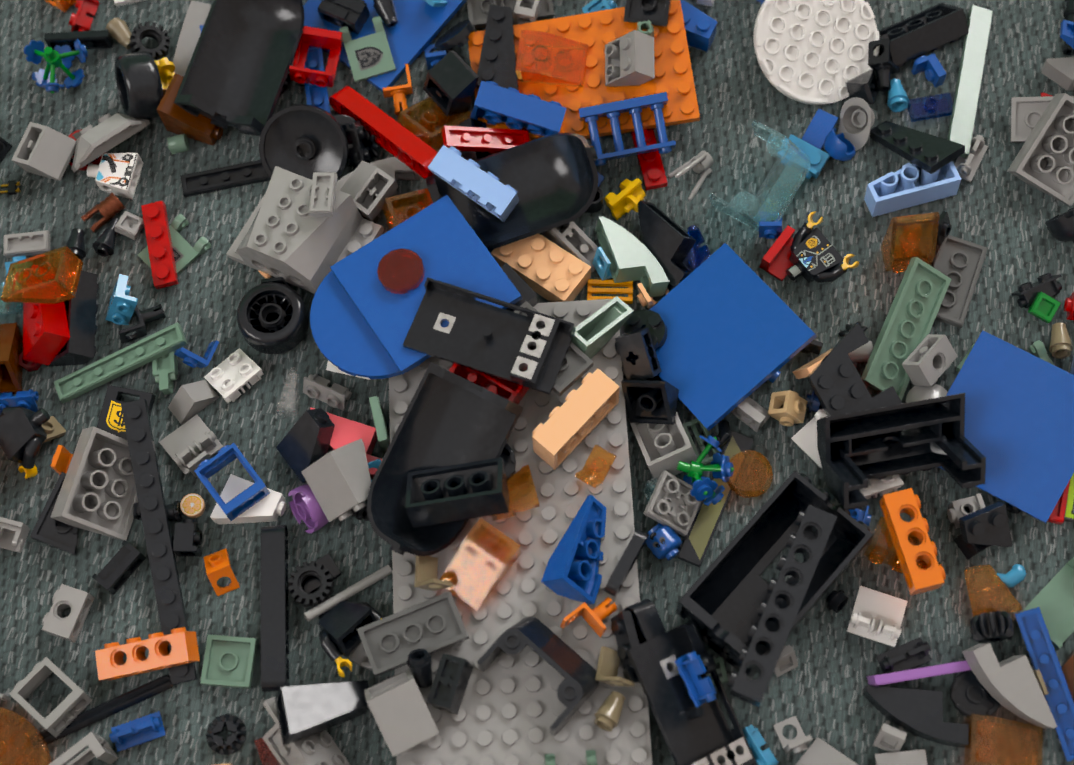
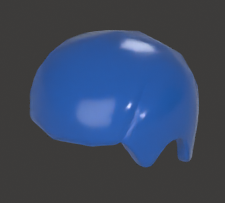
M833 128L824 140L826 152L835 160H851L856 153L855 147L849 140L844 138V133L836 135L837 129Z

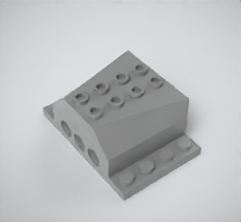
M275 166L265 195L226 255L230 259L275 278L283 277L287 283L315 294L323 279L331 271L330 267L381 236L384 229L382 225L364 219L351 195L337 189L333 217H310L308 211L312 180Z

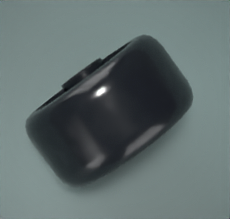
M147 52L119 56L115 61V78L125 114L137 119L158 117L159 114L156 109L164 95L160 74L153 56Z
M267 282L253 287L243 296L237 309V323L244 339L252 348L261 353L273 355L290 351L303 340L308 329V312L301 296L293 288L282 283Z

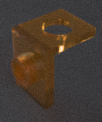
M596 444L583 469L578 471L575 477L597 488L603 484L617 456Z

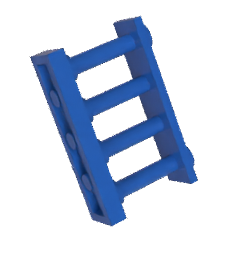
M667 92L579 108L580 120H585V123H588L591 144L594 146L598 159L594 160L596 166L605 165L608 160L659 151V154L672 152V148L676 147V141L668 142L662 111L664 105L668 104ZM651 107V110L654 111L659 143L646 146L640 113L642 109ZM629 112V115H632L637 148L624 150L618 118L620 113ZM607 116V119H610L616 152L602 154L596 122L598 117Z

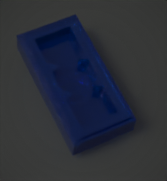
M944 93L909 99L907 108L911 122L951 116L953 109L951 94Z

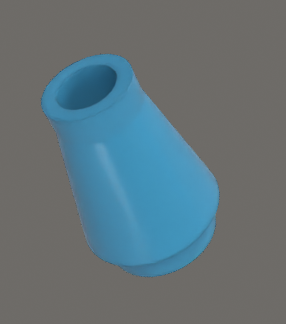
M892 79L890 80L891 89L888 91L887 106L893 112H901L908 107L909 98L901 84V80Z

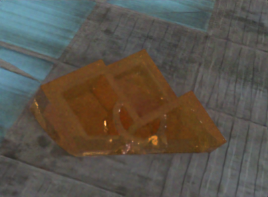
M529 465L523 466L507 480L509 513L491 516L492 520L496 521L515 516L516 512L540 507Z
M990 564L966 567L964 569L973 617L981 613H988L989 611L1011 613L1022 610V604L1016 600L1009 591L1008 586L998 577L997 572Z

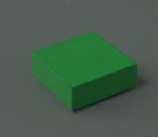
M1038 292L1028 313L1046 323H1050L1061 303L1043 292Z

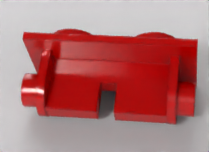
M98 0L76 1L77 14L72 13L68 24L72 26L71 32H74V30L90 31L93 18L86 16V14L95 16L99 6Z

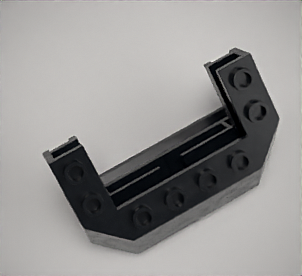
M965 393L834 415L817 420V448L826 487L843 509L854 510L868 505V500L859 489L868 488L869 479H884L891 475H906L909 472L928 471L935 467H942L961 488H973L976 485L985 484L986 457L964 437Z

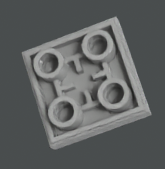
M662 471L643 514L662 525L669 526L676 533L687 536L701 501H697L695 496H691L692 485L667 471Z

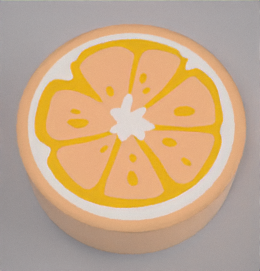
M195 493L186 495L180 503L181 511L189 518L201 516L206 507L203 498Z

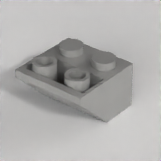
M633 30L605 45V86H637L655 78L654 37Z
M30 122L12 161L28 173L61 181L75 152L77 141L48 126Z
M361 161L340 191L350 194L360 214L373 222L397 190L398 184L393 177L377 166Z

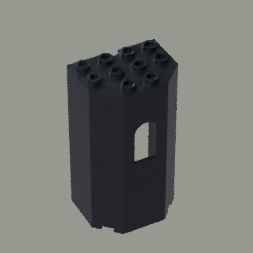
M795 470L678 601L676 613L680 618L685 620L687 617V622L694 620L703 642L735 669L741 667L742 663L737 661L743 647L748 649L751 640L747 637L752 625L758 626L761 616L757 615L762 601L768 602L771 595L766 592L769 584L760 575L779 553L786 548L791 532L797 533L799 526L795 522L800 510L805 512L808 505H811L837 516V519L789 635L865 548L873 536L870 528L864 522L856 521L850 516L849 510L843 509L841 505L838 507L834 506L830 502L831 496L823 489L818 490L811 484L812 481L805 474H799ZM812 531L803 532L807 539H816ZM803 555V563L807 561L805 555ZM792 576L786 583L794 586L797 584V580ZM782 598L775 599L777 607L781 609L788 607L786 600ZM768 621L765 623L768 631H778V626L775 622ZM759 644L755 646V650L759 655L765 656L769 654L768 648L765 645ZM747 668L745 670L746 675L751 678L758 672L754 668Z

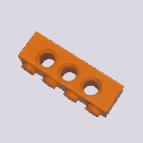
M912 488L883 495L879 504L910 595L940 588L945 583L946 575L943 566L939 565L936 559L937 548L935 543L929 539L927 533L929 532V525L926 518L921 516L919 510L921 509V503L918 495H914ZM900 513L908 514L911 522L903 521ZM908 537H916L919 541V545H912L909 542ZM916 560H923L927 564V569L919 568Z
M186 627L172 629L171 634L164 635L163 632L149 634V639L146 640L136 637L127 639V644L119 645V642L104 644V649L95 651L98 679L115 680L198 662L200 658L196 631H186ZM169 643L172 647L170 654L167 651ZM147 648L149 650L148 658H146L145 651ZM124 654H126L127 660L125 663L123 662Z

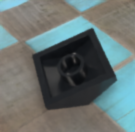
M626 0L624 21L638 23L639 21L650 20L652 25L667 26L671 0Z

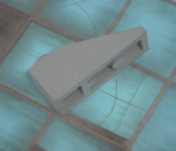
M573 221L541 232L548 240L591 266V272L595 271L592 262L598 246Z

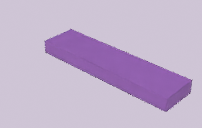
M964 660L867 676V681L870 686H878L969 671L971 669L967 661Z

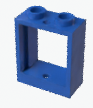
M235 443L222 447L216 456L202 461L198 468L194 470L230 521L270 494L266 485ZM237 458L255 483L225 504L208 478Z

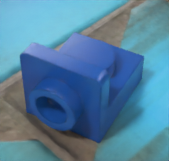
M934 53L916 59L911 71L913 75L925 71L926 79L929 82L932 81L935 87L943 85L947 75Z

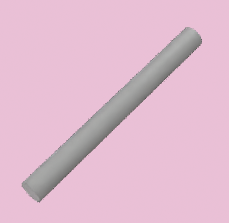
M386 565L304 613L308 622L335 607L339 602L349 599L393 573L389 565Z

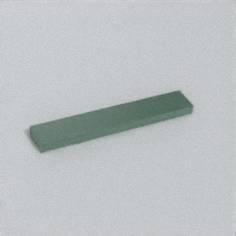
M177 322L54 381L59 400L64 404L187 345L188 343L181 325Z

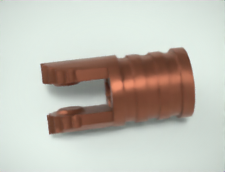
M111 193L110 196L106 197L100 204L95 205L81 218L85 222L99 212L103 218L95 222L90 228L93 232H96L110 221V218L118 214L120 210L125 209V206L114 193Z

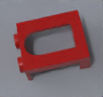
M304 26L293 65L289 67L290 80L300 84L309 83L319 87L333 88L343 46L342 32ZM310 46L330 50L325 72L304 68Z

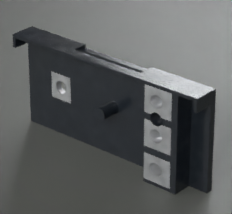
M427 277L424 284L426 293L405 338L403 347L549 395L551 394L575 334L574 323ZM476 298L526 313L527 316L477 301ZM443 321H448L449 325L447 327H442L441 323Z
M694 620L626 651L676 765H758L716 670L710 674L734 726L732 729L729 728L717 699L705 702L697 708L695 707L693 700L688 694L684 680L678 672L674 660L693 651L697 655L708 653ZM667 663H670L672 666L671 672L667 669ZM700 675L702 679L707 677L706 675Z

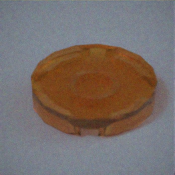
M744 450L735 454L730 459V462L733 463L734 471L732 477H729L728 484L737 495L751 498L757 497L768 490L773 479L772 467L761 453L754 450Z

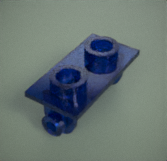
M691 225L687 228V233L697 241L688 253V263L695 270L711 256L707 245L699 248V245L704 243L705 240L700 229L696 225Z

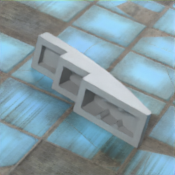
M191 0L173 59V64L175 65L174 72L184 77L201 34L199 25L205 24L212 6L211 4Z

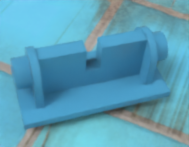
M750 725L742 729L758 765H777L779 763L770 748L764 751L761 750L760 747L765 745L766 742L758 728Z

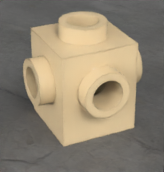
M791 390L773 392L771 394L768 415L778 420L783 426L790 427L793 424L804 423L807 401L800 397L797 392Z

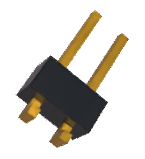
M15 180L8 181V184L1 185V187H8V190L0 191V193L15 195L17 192H20L17 186H21V184Z

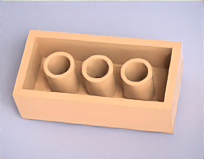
M541 234L498 247L491 252V255L500 267L507 263L534 292L550 302L573 301L586 285L588 279L591 278V266Z
M599 369L593 374L591 372L583 378L582 385L577 390L573 389L566 396V402L561 407H555L549 414V419L546 423H540L532 432L533 452L554 470L619 403L620 386Z

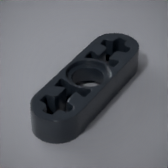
M639 529L636 530L604 589L605 592L614 597L617 596L648 539V534Z

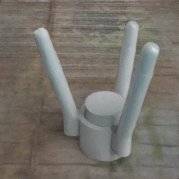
M701 151L688 162L669 173L668 177L675 176V178H679L690 169L698 174L703 173L688 197V200L691 201L706 177L712 172L710 167L713 165L714 160L708 152Z

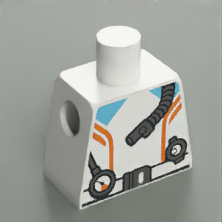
M105 153L102 155L99 165H88L87 176L95 178V182L100 190L133 200L143 161L138 153Z

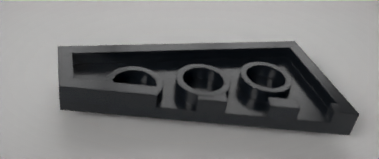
M490 5L477 72L479 79L476 88L480 87L481 81H493L500 87L506 89L515 88L519 91L511 7Z
M884 121L870 130L871 139L930 174L965 153V145L889 121Z

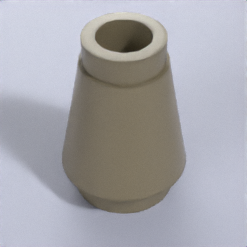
M118 17L109 21L106 29L109 30L112 38L129 50L131 48V32L126 22Z
M1055 323L1052 325L1049 351L1054 358H1067L1071 355L1073 345L1066 324Z
M612 691L594 714L596 717L594 723L606 731H612L614 727H617L626 699L625 696L619 692Z

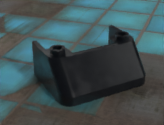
M529 616L504 631L477 663L479 669L484 672L502 651L509 655H516L528 645L565 677L557 689V697L566 709L550 727V732L555 737L599 685V681L595 680L597 670L539 619Z

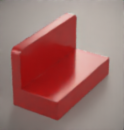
M788 225L764 255L759 266L780 281H783L787 276L786 270L793 265L789 258L792 254L790 247L794 239L792 237L795 230Z

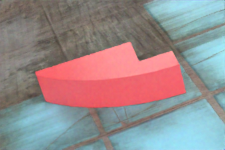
M326 412L335 425L329 444L332 451L362 439L367 462L369 463L377 459L382 461L381 458L371 456L378 439L374 427ZM377 468L369 469L372 478H374Z

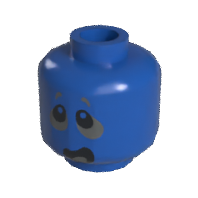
M658 524L647 532L649 536L646 545L657 559L667 558V560H671L680 553L678 548L681 546L682 540L669 526Z

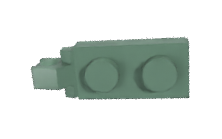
M176 350L152 361V375L155 377V382L159 383V390L164 395L173 394V381L177 380L178 358L174 355Z

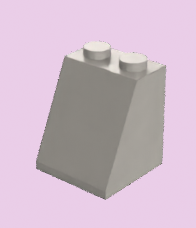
M362 439L327 453L301 471L329 522L337 518L341 522L353 515L352 510L357 512L367 506L366 501L371 485V477Z
M409 668L364 690L367 704L393 757L396 755H406L413 750L412 747L420 743L422 745L428 744L436 739V735L440 734Z

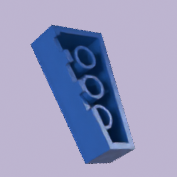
M680 0L688 45L708 52L716 35L717 21L685 0Z
M481 81L471 118L478 120V117L487 119V124L495 126L497 123H505L509 129L521 130L522 128H527L528 133L545 137L559 134L566 107H562L560 103L555 101L547 102L541 100L540 97L533 94H522L515 88L506 89L500 87L493 81Z

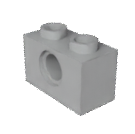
M928 334L902 363V366L914 386L931 387L958 356L946 335Z
M61 584L60 589L56 590L53 595V605L50 611L43 618L42 630L55 637L75 643L95 597L88 592ZM71 608L70 614L62 618L63 611Z

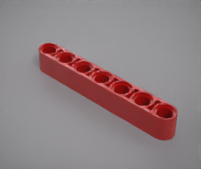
M345 86L329 97L331 107L339 115L350 116L356 121L361 120L362 126H365L370 136L372 134L375 135L376 143L425 179L434 175L428 169V166L438 152L349 86Z

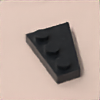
M61 472L30 537L76 556L79 528L50 518L66 473Z

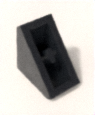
M874 69L845 82L850 98L858 97L864 99L869 105L874 104L879 92L876 89L877 79Z

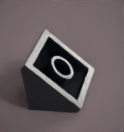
M622 380L621 385L630 423L672 425L675 423L679 389L666 381Z

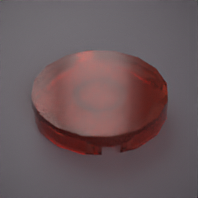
M397 249L390 251L381 259L377 272L379 280L386 290L396 294L408 293L407 291L411 289H416L424 278L425 269L422 259L417 253L409 249Z

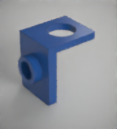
M430 44L424 49L427 70L432 69L447 55L446 50L430 53L432 50L437 49L435 44Z
M760 212L759 237L766 239L778 238L782 233V212ZM767 218H774L777 222H764V221H765Z
M215 340L209 343L203 358L183 347L177 349L174 355L184 359L183 363L190 367L204 368L209 365L219 341Z

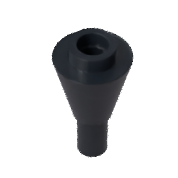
M112 218L108 228L92 244L98 255L106 257L114 254L116 241L114 227L119 219Z

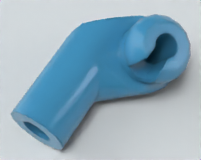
M1015 564L1006 574L992 571L989 583L1012 588L1025 579V568L1020 564Z

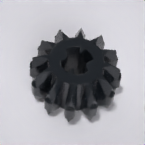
M989 611L988 613L975 615L970 620L971 634H973L974 640L979 643H995L1009 639L1014 635V623L1008 612Z

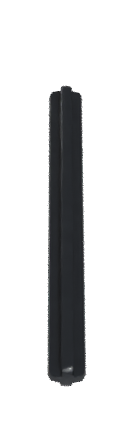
M167 674L80 713L56 738L46 729L31 736L32 745L34 748L39 749L173 687L170 676Z

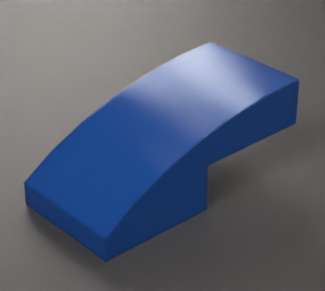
M818 109L801 140L822 150L824 140L835 127L838 117Z

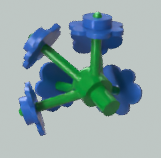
M76 39L74 42L75 51H72L69 45H63L62 47L57 45L54 50L51 47L44 49V42L31 40L30 45L25 46L24 53L27 55L26 60L28 62L39 64L42 57L47 62L45 70L39 69L38 72L32 74V79L36 81V85L46 88V92L53 94L59 92V89L77 87L82 83L84 78V71L82 69H78L76 72H70L67 69L72 66V60L75 59V55L81 64L86 62L87 49L84 44L81 45L79 39ZM55 68H61L69 76L64 80L65 85L57 83Z
M700 435L699 437L708 445L696 461L691 460L690 463L678 461L676 470L687 473L683 477V481L692 485L691 496H695L697 501L707 498L703 503L704 505L708 506L711 503L715 505L723 498L724 494L722 492L725 488L723 485L718 487L716 481H711L709 477H702L703 471H712L715 479L720 478L722 482L728 483L729 477L733 475V463L730 462L729 456L721 455L718 452L714 453L711 464L704 465L701 463L712 447L719 452L723 450L718 447L720 442L717 441V437L708 435L705 438Z

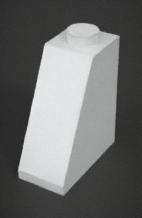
M230 474L220 497L226 504L254 483ZM268 489L270 494L232 521L229 520L218 503H216L210 517L219 525L277 521L279 516L284 514L287 503H285L286 499L283 494Z

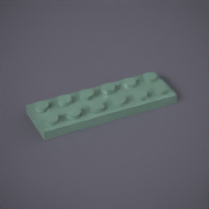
M918 257L911 258L861 376L864 384L878 392L893 386L900 400H902L910 381L902 363L930 333L952 280Z

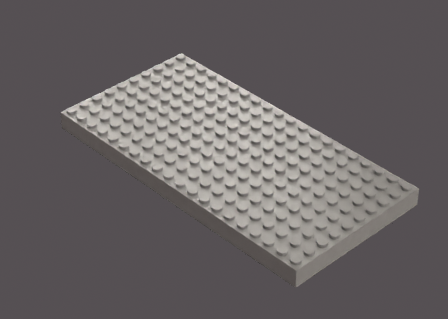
M612 299L538 303L534 308L539 313L574 323L576 327ZM620 329L591 359L594 362L593 367L560 397L553 390L549 395L529 388L518 404L523 407V410L507 441V444L514 451L516 458L515 472L510 480L507 481L509 513L469 519L460 535L448 547L436 554L430 555L438 558L437 579L452 582L453 587L437 591L416 588V555L408 552L401 555L392 550L393 614L450 591L469 636V639L430 654L432 657V681H434L443 653L466 659L474 666L458 715L444 708L438 709L427 702L432 685L427 688L419 687L440 734L436 735V739L428 744L422 745L420 743L412 747L413 750L406 755H396L397 765H545V754H555L556 765H587L586 750H596L597 765H652L648 700L640 682L635 683L634 687L610 686L599 682L597 689L554 737L550 732V727L566 709L557 697V689L565 677L528 645L516 655H509L502 651L484 672L479 669L477 663L504 631L523 618L532 616L539 619L597 670L601 647H608L618 651L617 641L611 629V618L624 611L626 607L640 602L637 560L616 597L604 591L608 580L635 533L626 408L621 385L623 380L622 361L615 349V338L620 336ZM431 356L416 368L389 378L390 443L430 362L448 371L454 363ZM599 369L620 386L619 403L554 470L533 452L532 432L540 423H546L549 419V414L555 407H561L566 402V396L573 389L577 390L582 385L581 382L588 373L591 372L593 374ZM588 495H593L607 510L605 536L601 538L600 551L603 552V560L599 561L598 574L602 575L601 585L594 605H587L593 610L609 597L612 599L610 604L615 602L618 608L617 611L602 621L606 626V631L601 637L597 635L582 616H579L562 629L560 627L562 620L583 604V602L557 595L541 582L550 557ZM620 659L617 677L625 679L623 675L624 667ZM408 665L396 668L395 675L408 669ZM616 691L624 695L626 699L617 727H614L612 731H606L594 723L596 718L594 714L611 692Z

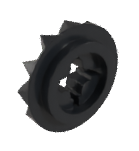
M229 714L215 717L208 724V730L205 734L208 746L214 752L221 755H229L238 751L246 739V728L242 720L237 716ZM225 726H227L230 732L236 733L227 737L226 745L224 738L216 735L224 732Z

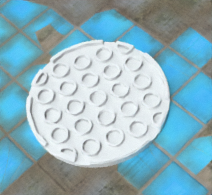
M765 0L757 14L753 36L755 54L761 70L778 91L795 101L810 105H826L849 97L845 82L872 70L868 66L869 42L879 40V31H877L874 20L875 15L865 0ZM879 46L874 50L875 56H878Z

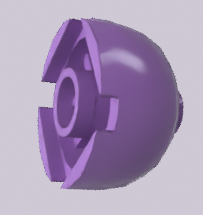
M309 485L299 486L288 493V497L292 495L293 498L289 502L291 511L299 524L301 520L304 521L309 528L306 530L307 533L312 534L328 523V519Z

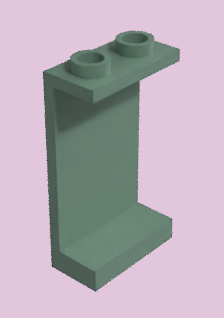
M1074 556L1021 611L1040 607L1055 651L1063 646V642L1074 632Z

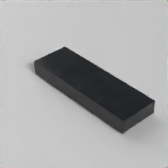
M109 30L45 33L44 35L47 46L53 50L57 45L61 47L69 45L72 50H75L74 42L76 39H79L81 45L84 44L86 49L112 48L114 44Z

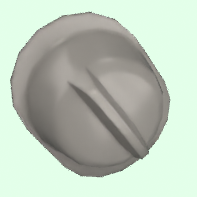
M858 97L848 99L843 104L840 113L838 134L844 133V138L853 144L855 151L861 149L867 143L870 129L875 121V114L864 99Z

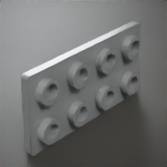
M275 697L263 702L264 707L276 723L264 735L263 740L280 765H350L327 730L291 744L283 745Z

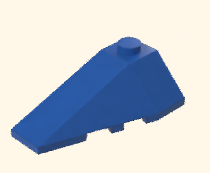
M588 495L550 557L541 580L543 584L557 595L585 602L589 605H594L601 585L602 575L598 574L599 561L603 560V552L600 551L601 538L605 536L607 510L593 495Z

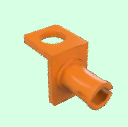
M405 64L408 84L383 88L384 98L393 97L395 115H401L400 107H402L403 115L409 113L406 95L413 94L408 64Z
M609 597L593 610L584 602L562 620L560 627L564 629L579 616H582L597 635L601 637L606 631V626L602 621L617 611L618 608L615 602L610 604L612 599Z

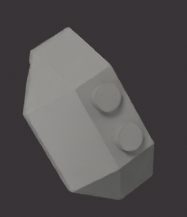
M108 113L98 119L100 124L94 128L91 124L80 131L82 135L77 138L72 164L73 172L78 171L151 123L146 119H137L125 114L116 113L111 116Z

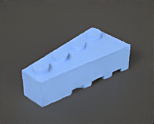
M443 145L428 166V169L505 222L520 200L517 195L518 191L510 185H504L498 181L499 178L488 171L486 173L481 170V166L469 158L467 161L461 157L462 153L455 147L450 146V148H447Z
M953 161L932 174L913 163H907L900 170L890 172L869 183L864 200L871 216L875 217L957 195L961 177Z

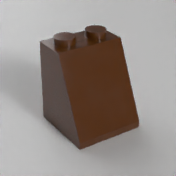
M175 73L156 109L166 130L178 135L185 133L187 138L214 146L216 141L221 139L223 128L210 124L211 119L201 114L196 117L174 103L184 78Z
M17 322L0 324V393L12 392L16 394L17 391H22L23 368L19 365V355L23 351V337Z

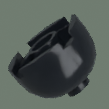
M1073 207L1067 210V212L1045 222L1051 235L1058 241H1073L1074 243Z

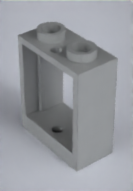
M47 657L38 662L32 671L23 680L19 681L9 693L55 738L92 701L80 687ZM53 672L73 691L44 718L26 699Z

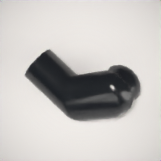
M721 420L718 423V435L715 433L711 434L712 437H717V441L720 442L719 448L731 438L730 425L727 420Z

